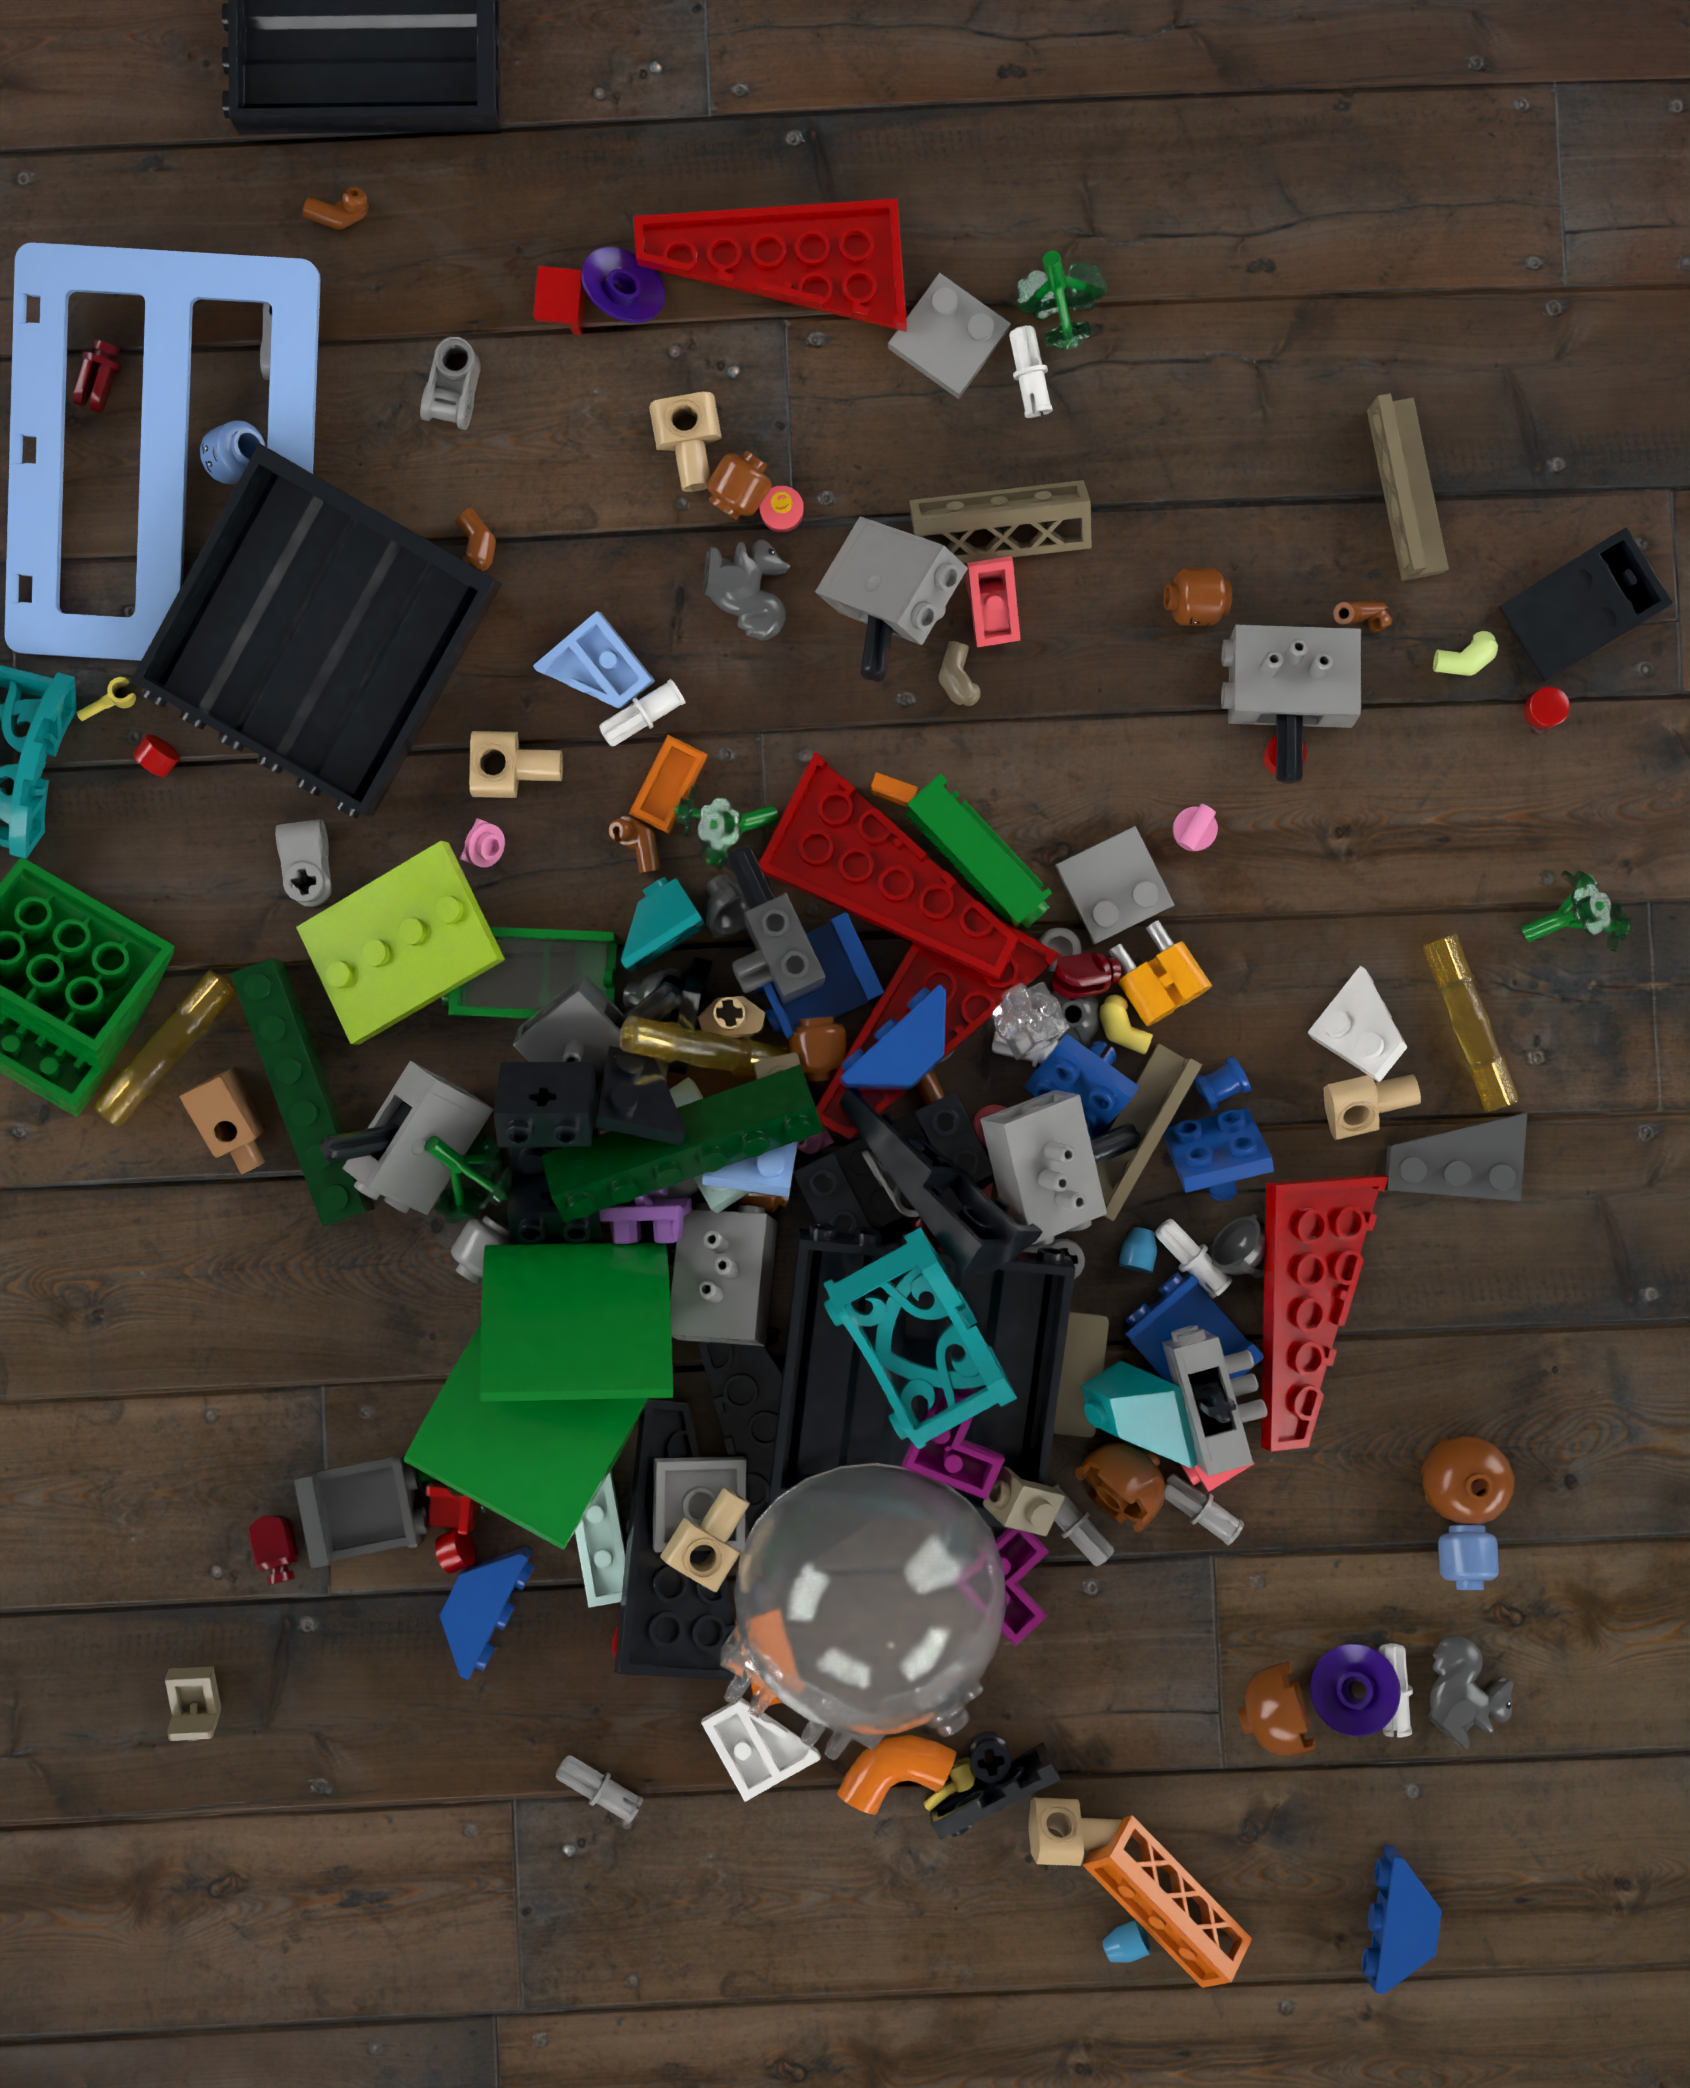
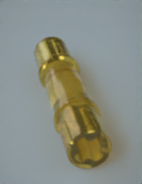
M1457 933L1423 945L1438 986L1436 990L1443 993L1454 1031L1470 1064L1466 1066V1069L1471 1073L1485 1112L1494 1111L1518 1102L1519 1097L1504 1060L1506 1056L1504 1053H1499L1488 1015L1472 980L1476 979L1475 974L1472 975Z
M209 970L184 1000L175 1005L178 1010L154 1033L131 1064L120 1069L119 1075L94 1102L93 1108L113 1125L122 1127L147 1096L155 1092L153 1086L179 1061L202 1030L208 1031L211 1022L237 994L236 989L220 975Z
M629 1016L624 1021L619 1038L621 1049L627 1053L658 1058L666 1063L677 1060L704 1068L727 1070L738 1077L749 1076L756 1078L754 1063L756 1061L790 1053L785 1047L752 1041L748 1037L734 1039L712 1032L681 1028L676 1022L665 1023L636 1016Z

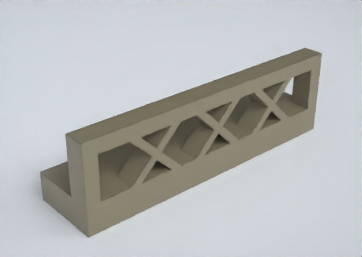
M1391 393L1378 395L1368 408L1367 414L1401 580L1406 581L1445 573L1449 570L1414 397L1392 401Z
M1084 480L909 500L913 535L923 538V536L943 534L951 540L946 548L962 563L1007 556L1020 557L1092 548L1091 505ZM1080 518L1081 535L1061 537L1053 531L1063 520ZM1031 524L1039 530L1030 541L1018 542L1010 536L1019 525ZM987 529L995 535L986 546L974 547L966 541L975 530Z
M1156 1044L1135 1081V1084L1140 1086L1131 1101L1114 1118L1108 1129L1109 1131L1127 1123L1133 1124L1141 1135L1139 1146L1136 1149L1096 1165L1107 1214L1103 1215V1217L1111 1221L1116 1219L1202 1067V1064L1192 1058L1185 1059L1161 1044Z

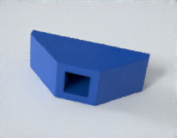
M940 984L932 992L926 987L923 988L906 1005L911 1011L901 1021L897 1022L894 1018H891L875 1033L874 1037L878 1042L866 1053L859 1048L841 1065L845 1073L840 1076V1083L846 1089L910 1091L943 1060L946 990Z
M526 1546L476 1563L459 1574L439 1617L460 1677L469 1680L476 1668L481 1671L485 1670L495 1649V1646L488 1642L495 1628L504 1630L515 1608L508 1601L515 1587L521 1590L524 1589L534 1569V1565L528 1563L533 1551Z
M1387 1844L1384 1846L1383 1858H1377L1375 1863L1374 1882L1376 1886H1379L1377 1903L1372 1902L1369 1907L1368 1928L1372 1931L1370 1948L1365 1947L1363 1950L1361 1963L1363 1976H1366L1374 1992L1379 1994L1387 1993L1436 1956L1442 1913L1440 1907L1394 1845Z

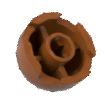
M1475 1435L1457 1436L1452 1439L1446 1438L1441 1440L1429 1451L1421 1467L1426 1501L1440 1516L1458 1525H1482L1495 1520L1507 1509L1514 1494L1515 1477L1509 1460L1496 1445Z
M1111 1442L1095 1449L1075 1469L1077 1480L1082 1481L1086 1478L1094 1488L1087 1494L1090 1499L1119 1524H1122L1126 1518L1134 1522L1133 1528L1136 1532L1144 1530L1163 1505L1165 1483L1157 1467L1160 1461L1152 1451L1140 1446L1136 1448L1122 1442Z
M1290 1661L1271 1665L1258 1671L1246 1686L1244 1692L1245 1707L1238 1708V1715L1244 1734H1254L1262 1748L1271 1754L1283 1757L1298 1756L1317 1751L1314 1737L1310 1739L1305 1737V1733L1308 1732L1306 1726L1312 1724L1298 1680L1289 1682L1287 1674H1291L1293 1671Z

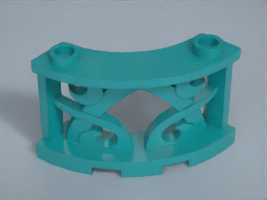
M0 665V687L9 689L5 703L1 704L0 697L2 731L7 742L21 753L19 764L0 767V785L7 778H11L14 781L12 795L8 796L6 790L0 788V819L9 824V827L0 825V846L9 848V855L27 859L45 833V807L50 780L43 779L41 776L46 764L47 755L56 757L63 736L77 712L75 677L57 672L54 678ZM21 693L42 698L20 700ZM17 716V725L22 727L24 724L30 723L27 736L20 738L17 736L15 730Z
M921 1227L904 1236L907 1244L836 1283L833 1279L823 1283L830 1298L824 1302V1306L831 1320L837 1327L844 1324L873 1370L894 1410V1413L889 1415V1419L899 1438L903 1440L908 1437L918 1450L927 1446V1441L999 1403L1002 1407L1017 1399L992 1347L987 1345L976 1325L970 1328V1326L977 1323V1320L959 1288L955 1289L946 1271V1266ZM907 1272V1273L899 1280V1282L896 1284V1286H895L893 1283L890 1282V1281L893 1280L894 1278H896V1277L902 1275L903 1273ZM878 1287L883 1288L889 1294L886 1302L880 1296L866 1295L865 1300L873 1304L869 1312H860L851 1304L854 1300ZM927 1291L934 1295V1302L925 1308L916 1305L907 1297L912 1292L913 1297L919 1301V1295ZM901 1307L911 1315L921 1319L935 1320L949 1316L953 1322L943 1331L937 1342V1368L911 1362L891 1351L893 1328ZM878 1324L875 1344L864 1326ZM952 1344H958L965 1350V1355L961 1359H955L951 1356L954 1369H947L945 1360L946 1349ZM890 1371L909 1379L901 1391ZM986 1385L982 1390L955 1404L953 1389L975 1388ZM934 1387L943 1388L948 1408L920 1423L911 1407L912 1399L917 1395L924 1396L928 1401V1410H930L935 1400Z

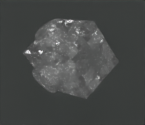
M1044 982L1029 988L1024 983L1010 988L1001 995L1003 1002L991 1014L995 1021L997 1033L1007 1042L1016 1060L1053 1045L1069 1029L1061 1013L1058 1000L1050 994Z

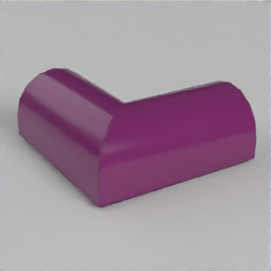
M934 1387V1404L928 1410L927 1403L919 1421L920 1423L948 1408L943 1388ZM969 1388L953 1389L955 1404L975 1392ZM971 1417L927 1441V1446L919 1450L911 1441L901 1464L902 1468L987 1500L1005 1457L999 1452L964 1439L973 1419Z
M1006 1528L953 1581L1016 1647L1048 1616L1018 1582L1050 1551L1036 1534Z

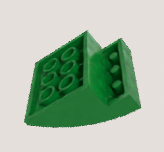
M20 858L0 883V1073L78 1118L107 1076L143 1016L171 960L175 946L25 858Z
M666 1243L484 1245L480 1341V1402L673 1398L671 1308Z
M480 1324L430 1408L403 1461L564 1550L624 1450L632 1430L650 1398L480 1402Z

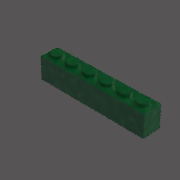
M270 958L230 973L322 1226L334 1225L374 1210L372 1199L358 1191L354 1187L357 1180L342 1169L347 1160L330 1163L323 1158V1152L320 1149L321 1141L326 1139L328 1135L345 1133L347 1131L285 962Z
M799 1064L677 1107L686 1129L681 1146L609 1131L593 1137L592 1146L563 1147L541 1155L551 1197L564 1223L587 1217L592 1213L620 1203L630 1202L648 1193L675 1186L682 1181L704 1173L718 1171L722 1167L751 1157L760 1156L770 1150L793 1142L803 1141L810 1136L824 1132L801 1065Z

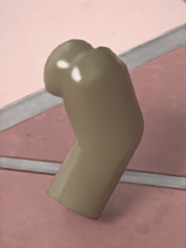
M949 641L938 677L940 685L955 704H963L968 707L973 706L978 702L981 693L979 686L972 683L963 670L969 646Z

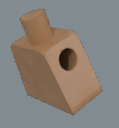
M235 1066L195 1085L179 1096L215 1158L230 1152L241 1174L265 1163L254 1141L265 1131V1128ZM226 1121L236 1126L237 1133L228 1129Z

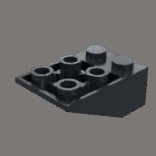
M1626 527L1501 604L1498 608L1545 682L1674 603Z

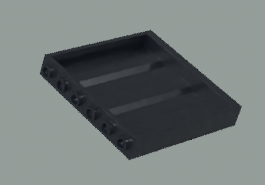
M228 0V3L222 4L223 27L228 32V47L222 48V65L225 75H229V90H224L222 93V107L225 118L231 120L239 135L501 131L500 0Z
M259 443L131 681L143 687L140 695L162 707H165L167 702L181 709L182 712L179 717L189 724L202 730L207 724L221 732L218 740L240 752L243 751L244 747H247L259 754L257 762L269 770L281 774L282 770L285 769L296 775L298 779L295 784L316 796H319L323 791L337 799L334 806L340 811L357 819L360 813L363 815H374L502 583Z
M811 1224L810 1229L799 1228L769 1483V1505L1009 1528L1003 1526L983 1506V1498L902 1468L901 1463L911 1440L908 1437L901 1440L889 1419V1415L894 1413V1410L873 1370L844 1324L837 1327L824 1306V1302L830 1298L823 1283L830 1279H833L836 1283L907 1244L904 1236L909 1233H904L901 1235V1239L883 1237L881 1231L861 1228L856 1229L855 1234L839 1233L836 1227L827 1224ZM931 1242L946 1266V1271L955 1289L959 1288L977 1320V1323L970 1326V1328L976 1325L987 1345L992 1347L1017 1396V1399L1002 1407L997 1403L975 1415L964 1439L1003 1454L1005 1460L1002 1466L1010 1468L1021 1479L1046 1485L1076 1268L1070 1256H1065L1064 1251L1041 1247L1038 1248L1037 1253L1021 1251L990 1274H961L940 1243ZM905 1272V1273H903L902 1275H900V1276L894 1278V1279L891 1280L890 1282L893 1283V1284L896 1286V1284L899 1282V1280H900L907 1272ZM878 1287L854 1300L851 1304L860 1312H869L873 1304L865 1300L866 1295L880 1296L886 1302L889 1294L883 1288ZM927 1291L919 1295V1301L913 1297L912 1292L907 1297L916 1305L925 1308L934 1302V1295ZM901 1307L893 1328L891 1351L911 1362L937 1368V1342L943 1331L953 1322L949 1316L935 1320L921 1319L911 1315ZM878 1324L864 1326L875 1344ZM952 1344L946 1349L945 1360L947 1369H954L951 1356L955 1359H961L965 1355V1350L958 1344ZM890 1371L901 1391L909 1379ZM986 1385L969 1389L976 1393L985 1388ZM921 1395L915 1396L911 1401V1407L919 1421L928 1403L927 1399Z

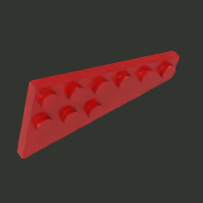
M898 198L633 216L638 266L905 332L907 330Z
M816 751L814 752L759 862L763 874L1000 981L1019 942L1018 936L982 903L969 895L946 870L943 871L927 856L923 849L878 808L873 807L856 791V788L844 777L842 778Z
M1000 920L1018 936L1019 942L1000 981L913 942L842 1064L859 1048L864 1053L878 1042L874 1037L875 1033L891 1018H894L897 1022L901 1021L911 1011L906 1005L923 988L926 987L932 992L939 984L946 990L944 1059L1056 962L1061 954ZM840 1066L816 1106V1110L822 1126L850 1141L859 1131L838 1103L846 1091V1088L840 1083V1076L845 1073ZM858 1089L863 1093L861 1097L879 1115L906 1092Z
M1371 1174L1266 1182L1262 1400L1267 1408V1416L1261 1419V1448L1273 1452L1309 1447L1324 1397L1320 1387L1327 1365L1333 1366L1337 1350L1332 1349L1336 1333L1339 1325L1345 1326L1364 1262L1360 1254L1367 1230L1373 1231L1377 1215L1372 1214L1378 1192L1385 1191L1389 1176Z

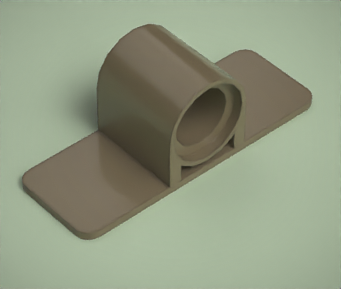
M1070 1312L1053 1432L1055 1434L1092 1437L1095 1435L1096 1427L1089 1424L1084 1413L1085 1403L1080 1385L1103 1372L1109 1320L1104 1315Z

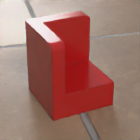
M538 266L533 312L534 319L537 322L566 324L570 326L573 335H582L586 291L581 279L582 270Z
M438 1480L431 1481L426 1486V1495L430 1496L428 1526L458 1528V1534L468 1535L475 1527L477 1502Z

